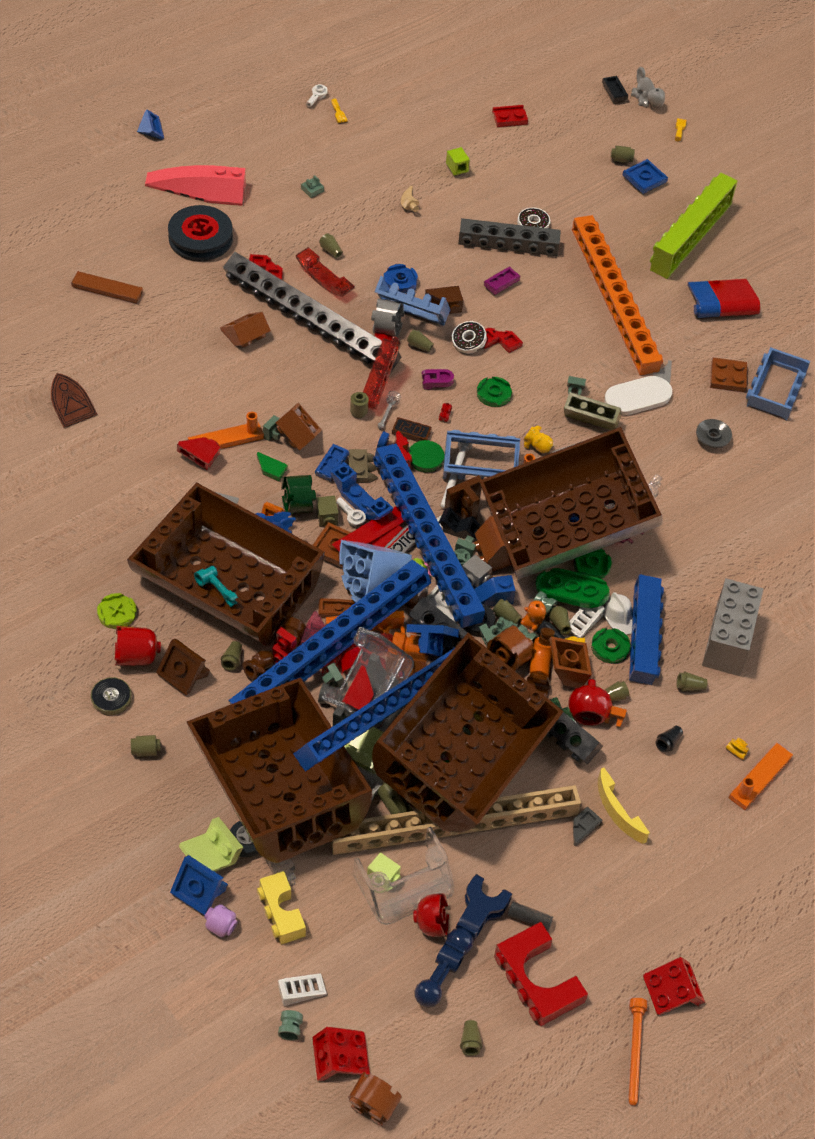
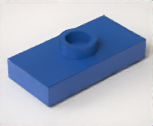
M332 444L316 468L315 475L331 482L333 477L330 471L345 462L349 456V450Z

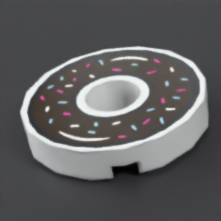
M526 208L519 213L517 224L549 228L550 217L542 209Z
M466 321L459 324L452 333L454 347L459 352L465 354L477 352L478 349L484 347L487 341L484 327L474 321ZM468 335L474 336L471 340L465 339Z

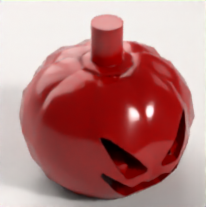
M589 679L588 685L576 688L570 694L568 700L569 713L576 722L590 726L599 725L610 716L612 707L611 697L606 690L596 686V680ZM582 717H584V718L587 717L588 719L593 718V719H595V720H594V721H593V720L588 721L587 719L584 720Z

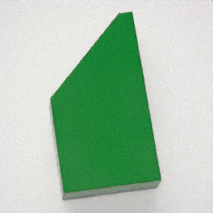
M257 452V460L259 461L262 474L280 481L287 471L288 465Z

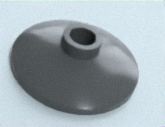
M707 419L697 426L696 436L702 444L708 447L721 448L728 445L731 441L732 431L726 423L720 420Z

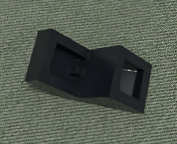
M451 507L444 509L439 520V524L450 535L466 539L468 535L475 538L473 542L477 541L475 533L481 525L473 516L461 519Z

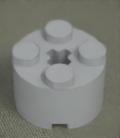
M378 298L377 309L373 310L371 320L374 321L373 333L398 336L403 324L401 317H404V304Z

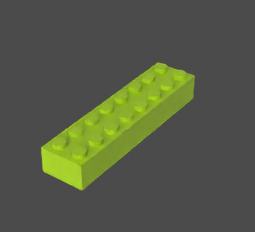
M721 172L717 177H713L710 185L705 186L702 194L695 198L694 203L687 207L686 212L682 213L678 221L671 225L670 230L663 234L659 242L655 243L653 247L654 254L650 259V271L666 279L669 278L731 206L738 180Z

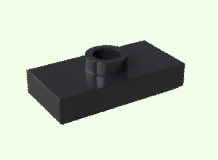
M617 76L602 79V83L613 102L628 100V94Z

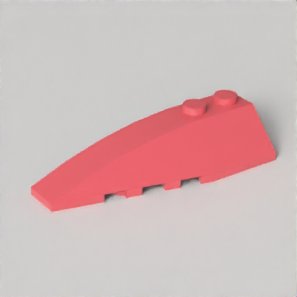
M214 165L166 168L147 172L145 186L161 191L171 190L177 195H181V193L186 194L192 199L201 198L207 203L242 206L246 185V168Z

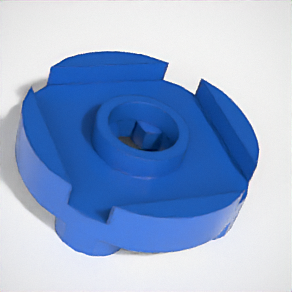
M395 264L387 268L384 278L389 288H391L393 283H397L399 285L398 291L407 293L410 288L416 289L418 275L412 267L409 269L404 264Z

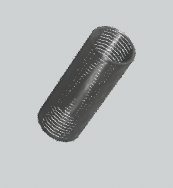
M514 901L508 912V916L530 925L542 922L547 931H549L553 920L551 915L544 914L543 912L540 913L538 910L535 911L533 908Z

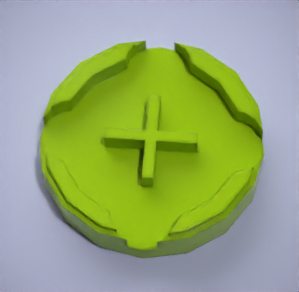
M121 593L105 596L97 606L98 619L107 628L116 629L117 626H129L137 615L136 604L133 599Z

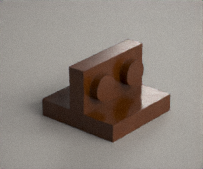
M478 475L446 490L444 509L451 507L455 513L460 512L463 519L473 516L477 521L482 489L479 480H482Z
M172 639L156 673L187 695L191 693L196 680L208 677L210 670L205 667V659L179 640Z

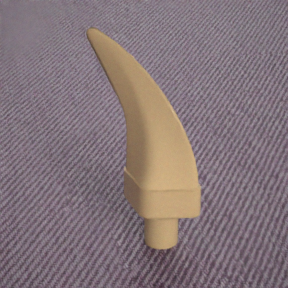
M410 186L401 197V205L405 210L417 212L419 210V201L412 196L413 186Z

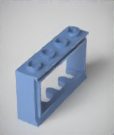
M380 276L374 291L378 294L379 298L403 303L404 312L445 325L450 312L446 298L442 297L440 304L437 305L431 303L432 298L429 294H426L422 300L414 297L415 291L412 288L408 290L407 294L398 291L399 285L397 283H393L391 288H389L385 278Z
M770 347L768 354L764 353L761 361L763 366L759 365L756 375H758V378L754 377L751 387L753 389H749L746 395V399H748L747 407L758 408L783 417L787 421L810 361ZM771 364L797 373L785 405L758 396Z
M459 430L447 431L443 479H446L447 473L458 474V479L463 480L466 475H479L481 479H484V477H490L506 471L449 464L451 441L515 448L514 467L519 464L520 438L514 436L502 437L496 434L483 435L478 432L464 433Z

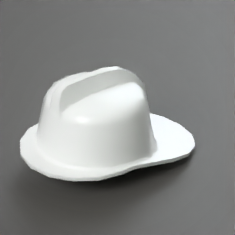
M614 592L608 601L602 605L605 608L603 615L612 628L619 629L626 635L631 634L633 614L631 602L626 596Z

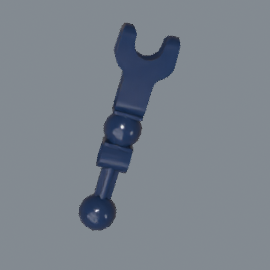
M478 874L472 878L466 888L464 897L467 908L459 919L456 929H453L448 934L445 944L439 951L435 963L438 964L430 979L422 980L414 990L415 999L422 1007L430 1008L435 1007L441 1001L442 989L440 986L450 971L455 973L458 970L464 955L472 950L474 941L488 921L497 920L504 915L512 898L511 892L504 889L498 896H486L482 892L484 878Z

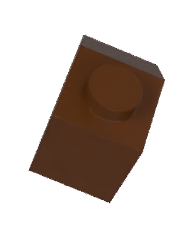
M459 286L425 289V295L429 294L432 298L431 303L439 305L442 297H444L450 307L449 314L462 312L463 297Z

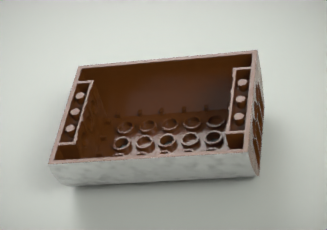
M621 427L479 480L491 516L494 517L517 580L662 526L663 524L662 514ZM609 503L615 505L612 509L605 508ZM572 517L580 518L577 522H570ZM538 530L544 531L540 536L534 535Z

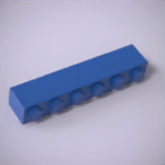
M639 574L634 584L629 681L652 685L655 678H659L660 675L658 662L661 657L659 645L661 644L662 634H659V630L663 622L660 614L663 610L661 598L664 593V587L661 586V578Z

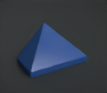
M147 109L144 112L137 132L163 140L164 135L159 116Z

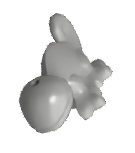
M640 66L637 69L636 75L637 88L632 89L631 96L636 97L639 102L638 105L645 108L648 107V102L655 107L662 106L665 102V92L661 88H655L651 79L645 77V69Z

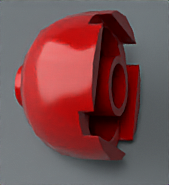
M431 894L423 897L418 903L417 910L413 911L414 923H418L419 929L429 937H446L445 935L448 934L449 914H446L445 907H448L445 894Z

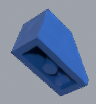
M512 575L492 577L474 589L480 602L489 607L495 606L500 599L507 600L510 604L514 603L516 590Z

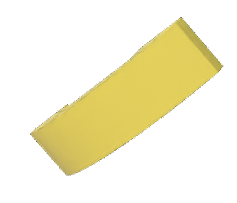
M602 768L598 777V789L607 813L624 833L642 844L646 843L650 832L639 816L633 819L628 816L613 794L615 782L606 769Z

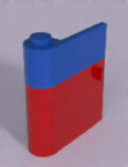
M747 279L688 282V287L697 301L696 305H694V314L698 318L758 315L760 313V300Z

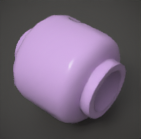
M221 904L215 908L210 907L204 916V919L207 920L205 923L206 929L218 937L230 936L238 923L236 914Z

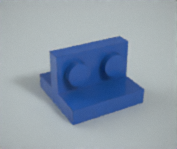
M407 624L406 632L421 636L418 642L420 653L431 656H442L444 637H458L459 629L444 625Z
M188 855L183 859L170 893L205 915L212 906L214 899L226 891L228 884L222 881L224 877Z

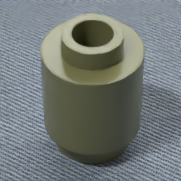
M615 145V148L611 150L613 162L629 163L634 160L635 149H631V147Z
M363 392L352 394L350 412L355 418H363L367 414L369 402L367 394Z
M156 735L131 738L132 755H137V757L156 756L157 751H161L160 739H156Z

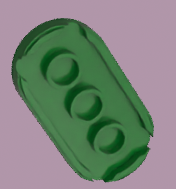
M552 568L548 572L545 570L536 578L538 593L542 591L547 595V598H553L563 603L583 608H596L605 604L610 597L609 586L601 578L561 568Z

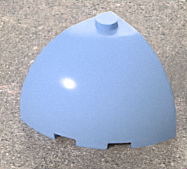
M341 540L339 561L340 565H343L344 575L341 577L344 586L352 594L351 598L357 602L411 561L412 555L380 546Z

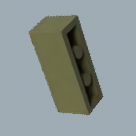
M570 392L564 406V415L598 427L614 430L617 428L621 418V408Z

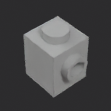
M477 555L472 556L462 565L471 585L475 588L492 578V567Z

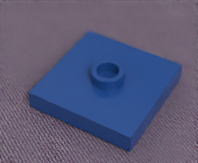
M648 159L624 170L622 174L643 194L668 181V177Z

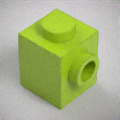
M460 147L447 151L446 164L455 176L469 172L470 159L463 148Z

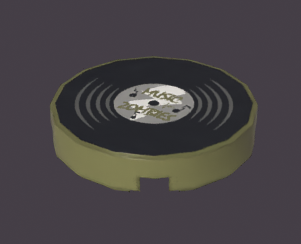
M116 677L100 680L91 690L93 707L105 715L122 713L126 710L128 704L130 705L132 693L129 685L124 680Z

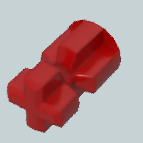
M442 404L441 413L439 414L440 421L444 420L447 422L449 420L452 410L451 404Z

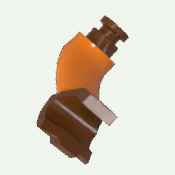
M542 628L541 634L535 639L534 647L532 648L530 675L527 677V682L547 697L552 659L549 638L555 636V631L551 628Z

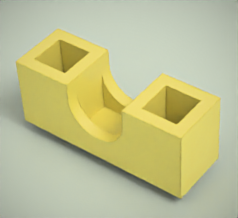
M285 872L259 879L260 887L257 888V893L260 901L264 900L266 904L264 911L267 919L272 920L273 925L271 929L274 938H278L282 945L306 937V926L299 908L285 911L279 906L282 902L291 899V888Z

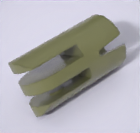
M384 783L379 787L377 794L391 815L413 811L408 801L388 784Z

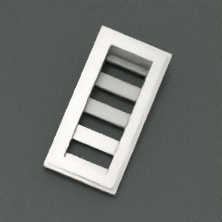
M603 606L596 608L581 607L569 621L571 626L569 633L575 637L582 638L603 617L605 608ZM576 624V625H577L578 627H580L582 630L580 631L578 628H576V627L573 626V625Z
M321 973L278 980V988L283 1006L327 995ZM315 981L317 982L318 989H319V990H316V991L314 990L313 983H312V982H315ZM308 983L309 992H306L304 984ZM296 986H300L301 993H297ZM287 988H291L293 994H289Z

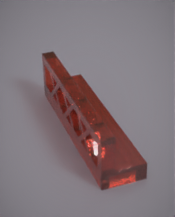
M393 337L392 341L383 338L363 390V393L367 394L369 398V408L377 410L400 349V341L397 337Z

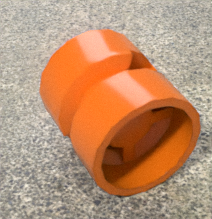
M395 632L391 649L420 653L418 642L421 636L411 635L407 637L405 633Z

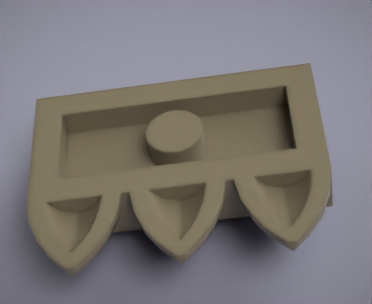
M349 449V466L357 473L356 483H370L378 479L376 475L370 473L375 471L377 467L370 463L373 462L375 455L368 453L367 449Z

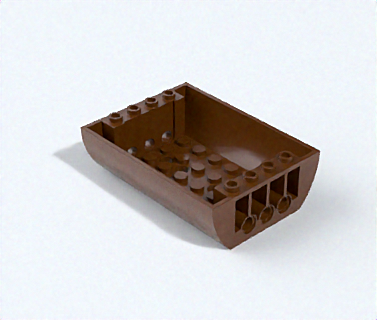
M196 482L127 561L130 569L136 574L260 644L269 646L274 641L282 620L286 617H293L313 593L321 573L325 552ZM194 560L201 562L197 565L191 564V562ZM210 566H214L218 572L217 579L228 590L237 595L238 598L235 599L237 604L230 607L223 598V595L211 583H207L204 586L198 585L194 578V573L200 569L205 570ZM240 587L248 588L247 591L243 592L239 591L238 589ZM256 596H263V597H264L263 600H259V601H258V600H255L254 598H255Z
M467 633L377 740L372 752L373 766L376 775L440 829L449 832L468 831L479 824L564 711L472 635ZM474 714H478L482 721L475 720ZM463 727L468 728L471 731V735L465 734ZM441 755H446L449 758V763L444 762L441 759Z
M301 677L187 721L193 738L254 847L265 859L274 863H280L356 831L364 820L371 805L372 789L345 747H342L306 772L294 756V753L332 727ZM262 755H269L266 759L260 758ZM270 769L278 770L275 773L268 772ZM289 797L295 799L292 802L285 801V799Z

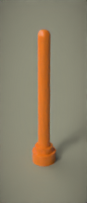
M631 998L629 1010L633 1015L629 1104L633 1106L638 1102L642 1016L647 1011V1000L643 998Z

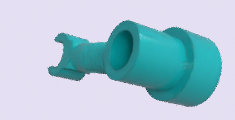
M210 566L205 570L200 569L194 573V578L198 585L204 586L207 583H211L223 595V598L230 607L237 604L235 601L238 598L237 595L228 590L217 579L218 572L214 566Z

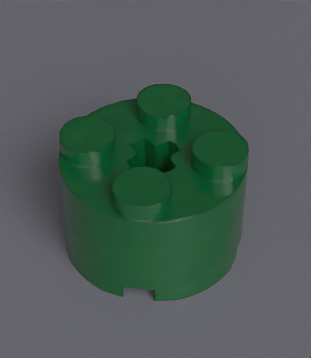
M311 475L283 477L281 490L284 489L282 503L285 512H290L291 514L313 512L312 501H316V492L311 488Z

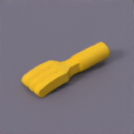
M332 99L331 103L336 111L335 118L337 123L347 122L348 120L344 112L340 110L337 99Z
M677 118L675 127L677 129L675 135L677 142L681 141L682 130H685L687 121L685 119Z

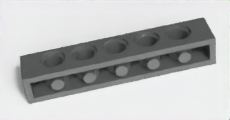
M461 218L458 244L558 256L561 230Z

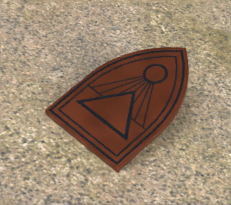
M56 373L51 386V401L63 428L97 415L84 388L74 379Z

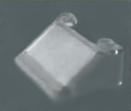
M359 627L354 637V644L361 650L340 689L328 687L321 697L323 701L335 708L338 707L344 710L349 716L356 711L342 703V700L361 665L366 668L374 693L373 700L406 680L414 666L413 658L383 635ZM386 719L375 725L374 728H380Z

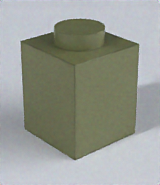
M335 495L316 497L319 527L326 526L328 522L338 525V508Z

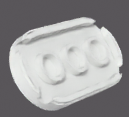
M648 376L610 387L605 394L604 402L620 407L622 416L631 415L667 404L672 395V387L661 377Z

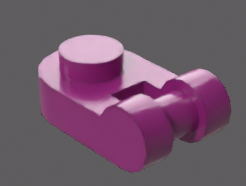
M425 369L421 373L422 385L426 390L433 387H449L454 381V374L448 369Z

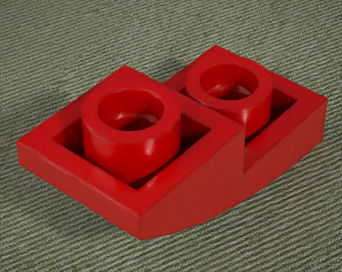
M397 431L394 444L397 443L410 468L412 457L407 452L409 442L400 431Z
M282 627L276 632L277 643L272 647L276 663L295 650L297 645V638Z

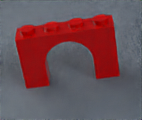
M542 922L497 944L494 954L497 964L503 966L506 971L505 974L509 983L515 985L519 999L529 1007L531 1018L537 1021L540 1026L584 1004L588 996L587 991L577 976L551 988L539 987L526 976L524 971L525 963L551 947L553 939Z

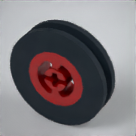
M194 205L183 208L176 212L168 223V238L171 248L175 253L189 260L207 261L218 258L229 250L233 242V226L230 218L223 211L215 207Z

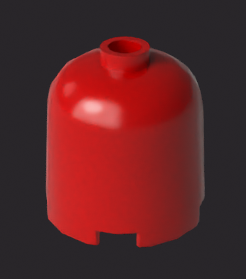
M129 626L116 627L115 666H147L153 663L156 653L161 651V641H157L153 630Z

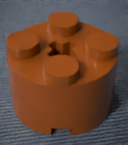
M514 625L500 632L487 644V649L514 671L532 658L533 641L526 638Z
M363 1072L348 1098L354 1111L359 1114H363L365 1111L371 1115L370 1119L374 1123L382 1126L384 1122H388L402 1096L398 1091L394 1095L390 1091L392 1086L372 1074H369L367 1077L366 1072Z

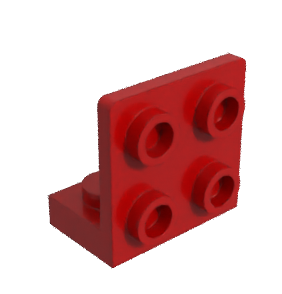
M682 957L643 974L658 1015H662L688 1002H692L697 1006L705 1003L691 964Z
M326 1027L312 1037L318 1081H326L336 1073L360 1076L363 1072H366V1075L370 1074L365 1033L363 1031Z

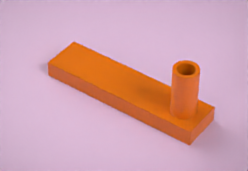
M251 411L246 415L247 424L188 437V440L206 437L209 440H215L221 449L262 440L264 439V434L258 422L257 413Z
M776 743L731 792L729 799L743 810H746L792 759L793 754Z

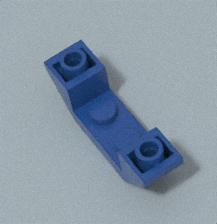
M346 462L330 471L342 497L356 510L363 511L366 519L379 520L393 511V507L382 497L374 500L356 483L357 473Z

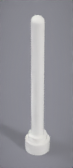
M458 442L459 452L454 465H462L466 452L472 448L473 444ZM451 473L446 490L455 486L458 474ZM446 490L441 502V508L443 509L445 507Z

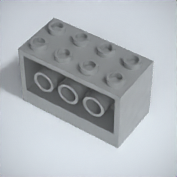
M725 578L716 605L702 666L740 676L750 650L763 588Z

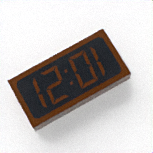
M397 417L392 434L396 435V432L400 431L403 437L414 441L428 440L432 427Z

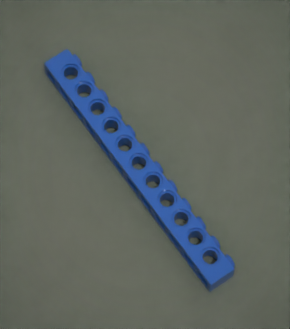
M397 443L376 448V453L373 457L374 465L379 468L381 478L387 484L388 492L393 495L396 507H399L403 521L407 522L409 532L414 536L417 548L421 549L424 562L428 563L432 577L436 578L439 591L443 592L447 606L451 607L454 620L458 621L461 628L482 623L485 609Z
M413 559L229 699L230 705L300 677L303 682L430 585L431 580L427 569Z
M454 649L296 751L294 756L305 772L406 706Z

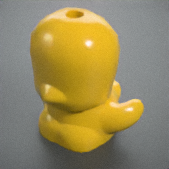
M532 426L523 439L526 449L532 445L540 453L549 452L553 446V440L550 436L540 432L541 426Z

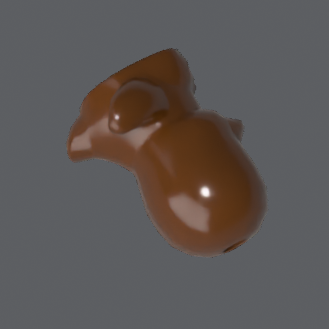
M262 650L252 656L251 660L244 661L243 670L246 676L253 681L256 680L260 674L265 673L267 669L274 665V655L270 651Z

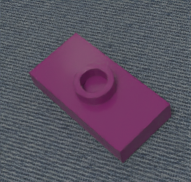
M509 266L485 280L484 286L496 295L520 281L521 276Z

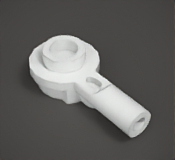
M322 84L315 85L312 88L313 95L306 102V105L312 107L317 100L325 98L328 93L327 87Z
M341 497L338 498L336 503L347 513L349 524L352 527L362 526L366 520L364 512L358 509L353 510Z

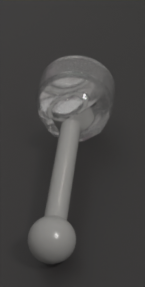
M389 391L386 396V402L389 405L381 422L377 425L379 429L385 427L384 423L391 407L397 406L401 400V395L396 391Z

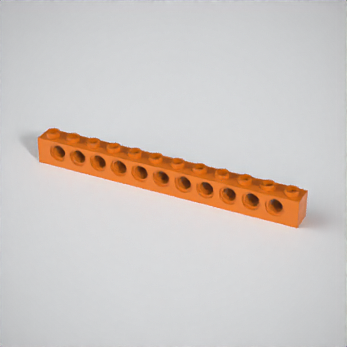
M593 215L574 218L572 232L639 375L659 372L661 364H663V357L657 350L656 342L651 338L650 330L645 325L644 317L639 313V307L635 304L633 295L627 288V282L622 277L621 269L616 265L615 257L612 256L610 247L605 242L604 234L601 233L598 222L595 221Z

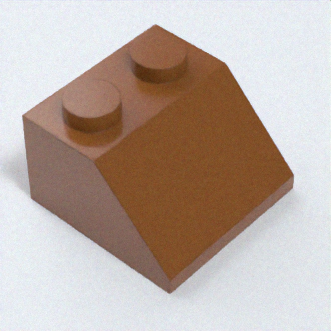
M263 311L246 314L220 327L221 331L234 346L241 345L242 347L252 344L251 340L255 338L260 340L266 337V333L271 331Z
M299 402L275 422L280 433L285 434L289 438V443L299 451L322 430Z
M490 516L475 533L477 541L474 544L476 545L477 552H482L483 556H480V559L490 565L492 572L510 566L511 563L494 517Z
M551 636L549 639L554 670L565 686L575 688L584 686L592 676L587 643Z

